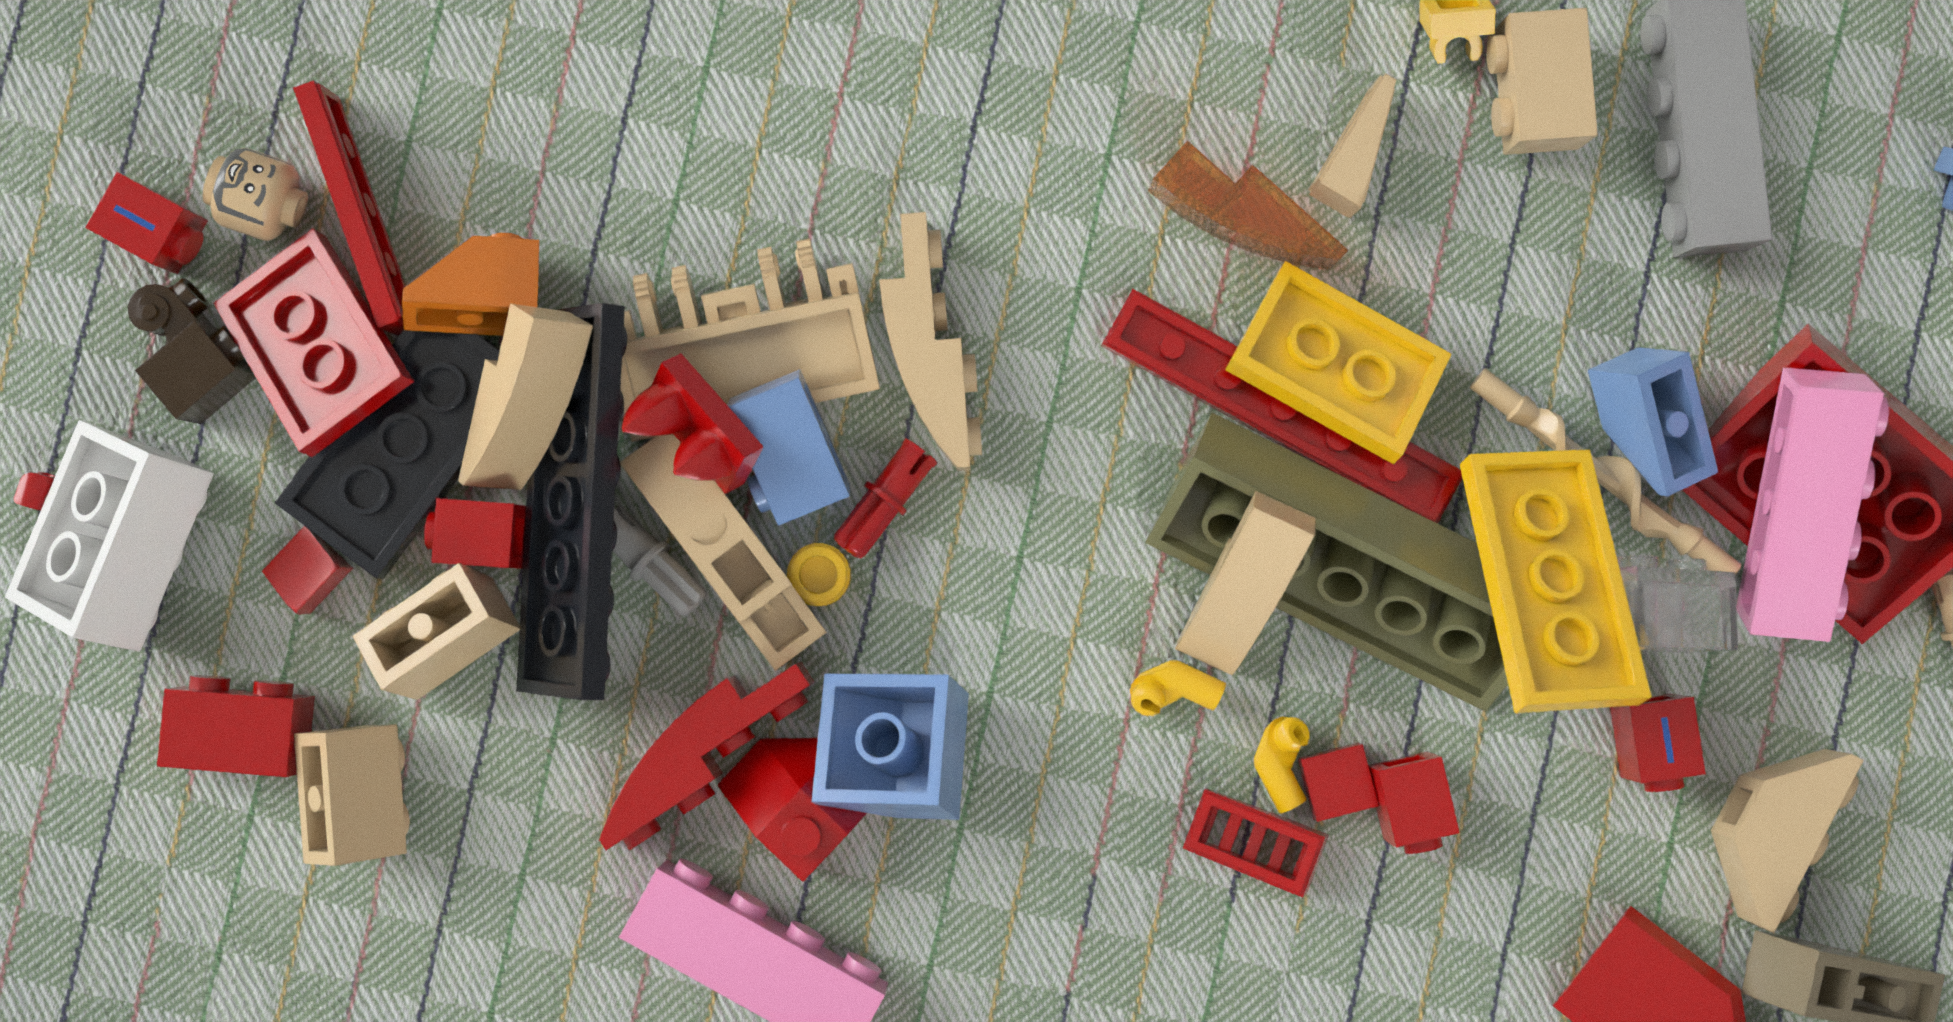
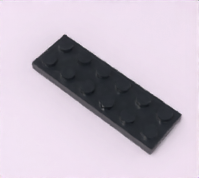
M597 303L557 309L574 314L591 324L593 328L570 402L552 442L538 467L527 481L520 610L521 630H519L516 691L575 700H604L605 682L609 677L611 668L610 656L607 651L608 620L614 606V593L610 582L612 551L617 542V526L614 521L615 487L619 482L621 474V464L617 455L619 421L624 411V397L621 392L622 357L627 348L628 337L624 326L625 306Z

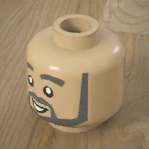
M249 148L236 149L227 158L218 156L209 168L202 195L203 202L211 206L212 217L219 225L263 241L277 238L287 225L296 228L304 216L308 202V193L299 189V174L291 163Z

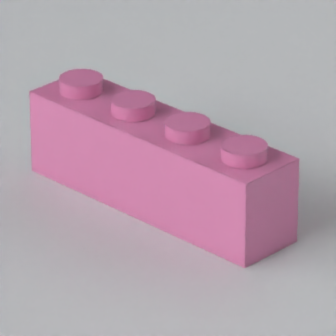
M1783 368L1736 604V611L1750 635L1831 642L1835 620H1842L1846 613L1848 589L1844 582L1848 560L1856 559L1861 545V527L1857 522L1861 499H1868L1871 495L1875 480V468L1872 460H1870L1875 436L1880 437L1883 435L1889 414L1888 401L1884 397V393L1865 374Z
M679 859L677 864L666 860L656 869L619 936L620 939L769 1022H871L885 997L888 982L879 978L882 970L870 960L853 952H848L845 958L822 946L825 938L814 929L797 921H792L789 927L766 915L769 907L763 901L741 890H735L733 896L710 884L713 879L711 873L685 859Z

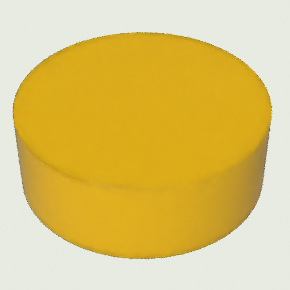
M813 543L806 545L793 555L788 564L787 578L807 605H831L845 595L851 583L852 573L848 559L839 549L828 544Z

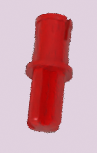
M907 438L902 441L901 447L873 484L869 481L865 482L863 486L867 489V492L834 534L836 543L854 557L859 559L865 557L897 513L902 516L905 515L907 510L903 507L929 471L938 463L931 455H925V451Z

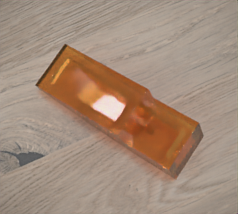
M1189 141L1157 173L1148 189L1149 193L1183 219L1210 235L1253 254L1282 262L1287 261L1293 265L1329 270L1348 251L1345 246L1253 164L1234 183Z

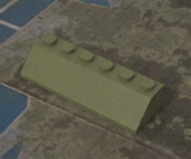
M1212 412L1187 455L1145 543L1211 575L1228 539H1232L1255 491L1316 518L1315 536L1275 608L1486 712L1507 687L1508 681L1477 543Z

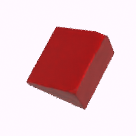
M304 526L262 570V573L286 605L297 615L311 614L348 575L353 567L321 537Z

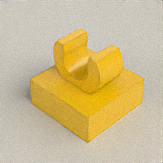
M1420 0L1419 21L1430 38V51L1438 64L1445 63L1446 46L1452 39L1457 37L1466 39L1465 50L1470 61L1479 60L1483 50V43L1479 35L1495 34L1496 8L1490 0Z

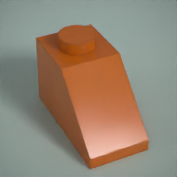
M496 233L490 236L473 235L403 289L404 330L503 336L510 304L538 307L539 240L523 239L521 236L512 233Z

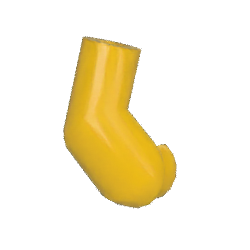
M1281 716L1274 719L1265 727L1254 756L1255 769L1279 814L1290 811L1307 800L1291 770L1301 746H1307L1310 739L1308 726L1298 717Z

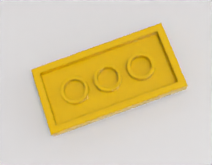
M1590 449L1469 454L1461 462L1460 469L1514 712L1528 713L1635 706L1650 699L1652 696Z

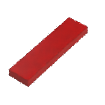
M314 80L294 87V93L377 328L399 336L404 330L402 295L406 284L341 100L338 95Z

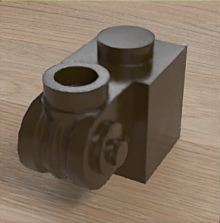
M181 278L169 287L158 284L145 285L136 290L130 298L128 316L132 324L138 329L166 337V344L135 369V371L175 419L202 424L256 377L227 327L222 326L220 329L214 327L203 314L210 307V303L189 280Z

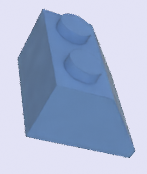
M824 674L812 802L817 805L894 818L959 820L969 693L950 675Z

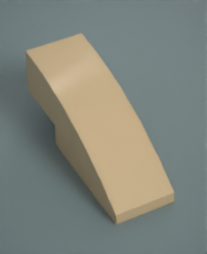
M510 304L498 361L485 359L459 474V483L463 486L521 490L552 442L568 407L584 361L593 328L591 324L567 311Z
M1255 491L1232 539H1228L1176 643L1175 649L1233 676L1263 630L1315 536L1316 518Z

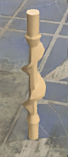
M1486 368L1470 385V389L1506 415V421L1527 428L1554 451L1585 450L1566 436L1562 416L1549 409L1538 408L1528 396H1521ZM1592 455L1598 483L1628 506L1630 524L1633 530L1640 532L1645 537L1669 539L1680 555L1687 554L1724 583L1729 582L1738 573L1742 564L1704 536L1703 529L1679 522L1641 494L1640 472L1628 459L1616 456L1595 458Z

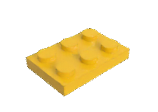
M1285 261L1277 272L1225 370L1394 464L1403 456L1452 354Z

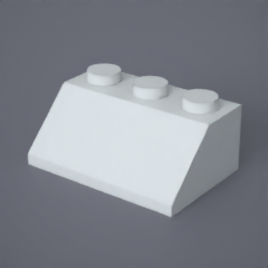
M79 420L5 598L72 638L140 652L149 630L157 620L159 605L171 576L181 562L183 547L195 518L206 502L207 489L214 473L176 455Z

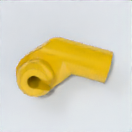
M1169 660L1137 676L1130 688L1131 704L1139 714L1154 716L1160 713V708L1184 697L1214 711L1224 693L1226 682L1181 661Z

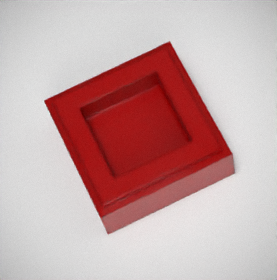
M1358 742L1298 758L1313 820L1316 822L1379 806L1363 744Z

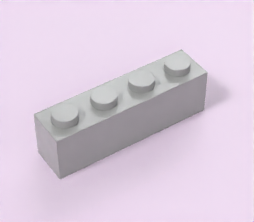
M1659 0L1646 11V16L1641 24L1640 36L1643 51L1645 54L1651 55L1653 78L1649 82L1647 99L1650 113L1652 116L1658 117L1660 141L1655 148L1654 162L1658 177L1665 179L1667 204L1664 205L1661 216L1663 235L1668 242H1672L1673 258L1748 251L1773 239L1745 0Z

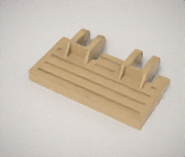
M810 238L796 241V260L798 268L803 274L808 298L785 303L779 277L781 271L777 255L773 253L771 247L757 249L769 310L761 311L755 283L701 295L707 323L703 324L688 268L686 265L672 267L671 285L673 293L677 297L683 325L666 329L662 327L654 283L650 280L647 273L633 276L635 298L645 336L637 337L631 310L625 311L624 326L627 331L628 342L625 354L622 357L621 392L624 397V413H626L634 399L652 385L661 362L680 353L684 355L726 404H728L730 398L799 369L802 371L815 403L879 390L878 375L853 262L826 268L832 296L824 298ZM630 434L632 442L654 437Z

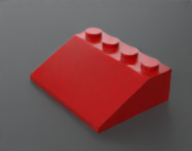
M1807 324L1756 373L1708 429L1718 473L1684 488L1682 491L1748 546L1783 368L1865 374L1884 393V397L1888 401L1889 414L1883 435L1880 437L1875 436L1870 460H1872L1875 468L1873 490L1868 499H1861L1857 522L1861 527L1860 550L1855 560H1848L1844 582L1848 589L1847 610L1842 620H1835L1861 644H1864L1953 568V446L1816 329Z

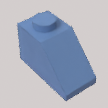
M1638 347L1588 369L1602 429L1658 495L1668 497L1718 473L1689 352Z

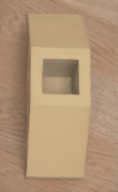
M1823 749L1739 775L1711 829L1739 918L1771 933H1775L1779 923L1785 922L1793 914L1799 901L1798 887L1808 867L1816 864L1825 853L1829 843L1827 831L1838 809L1845 807L1856 793L1859 783L1857 773L1864 761L1863 759L1850 753Z

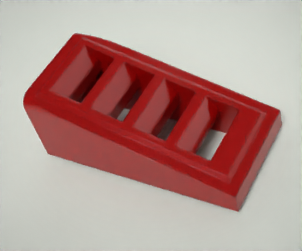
M1205 788L1183 849L1303 898L1309 890L1329 834ZM1219 809L1231 814L1219 846H1216L1207 841ZM1246 819L1255 824L1244 853L1240 855L1232 852L1242 822ZM1271 829L1278 832L1279 835L1269 862L1265 864L1257 861V857L1267 830ZM1293 838L1304 844L1291 874L1281 870Z

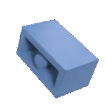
M801 369L730 398L727 404L728 407L764 446L753 467L755 475L747 478L750 491L761 513L771 510L779 526L850 496L849 480Z

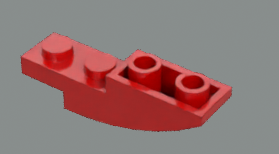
M802 661L794 664L749 695L735 675L730 676L697 699L674 720L647 750L625 782L610 810L599 838L604 849L608 850L623 840L630 851L662 829L655 818L673 806L677 805L684 815L715 795L716 793L709 783L723 774L710 751L717 748L722 758H724L755 737L749 726L763 716L770 713L777 723L809 702L802 691L814 684L815 681Z

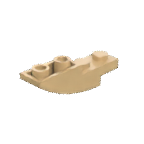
M926 212L900 214L905 278L879 280L883 314L891 349L906 391L936 445L957 471H970V456L982 455L980 417L967 418L965 393L978 392L975 354L962 355L961 338L936 340L935 331H948L945 292L933 293L931 268H943L940 229L928 230Z
M673 434L654 436L621 460V466L775 671L827 632L715 481L690 480L674 475V457L681 444L680 441Z

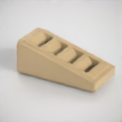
M1386 73L1383 76L1380 75L1367 90L1308 189L1311 191L1309 193L1310 196L1348 218L1356 214L1365 202L1393 99L1396 79Z

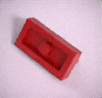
M682 353L661 362L652 385L640 393L630 404L622 424V432L639 436L652 437L673 434L681 443L674 457V475L696 481H715L725 494L745 484L764 448Z

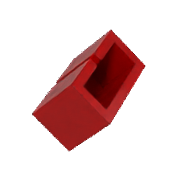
M190 675L189 686L164 689L157 767L275 777L297 775L294 734L312 732L315 696L293 694L294 683L282 681H254L253 692L230 689L231 678L208 675Z

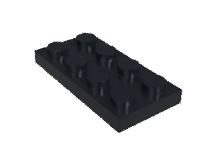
M403 330L392 346L414 382L313 457L309 456L275 501L277 506L376 579H384L425 524L429 512L435 511L436 498L444 499L459 478L485 359L498 361L500 349L479 334Z

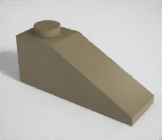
M1755 930L1751 950L1746 959V972L1741 994L1805 1017L1835 1022H1935L1945 975L1799 938Z

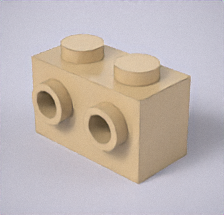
M1587 8L1509 13L1496 27L1495 34L1489 36L1486 47L1487 67L1490 74H1497L1499 98L1494 99L1492 104V129L1496 137L1502 136L1503 155L1579 150L1598 136Z
M458 563L435 577L429 584L397 606L384 612L378 619L352 637L381 690L418 700L521 630V627L493 578Z
M397 724L363 725L294 734L303 863L337 866L407 854L406 835L409 830L410 819L407 807L403 802L401 781L405 753L403 745L398 738Z

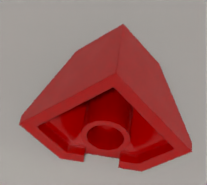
M761 738L717 786L754 836L792 873L804 882L867 813L817 805L812 802L818 738Z

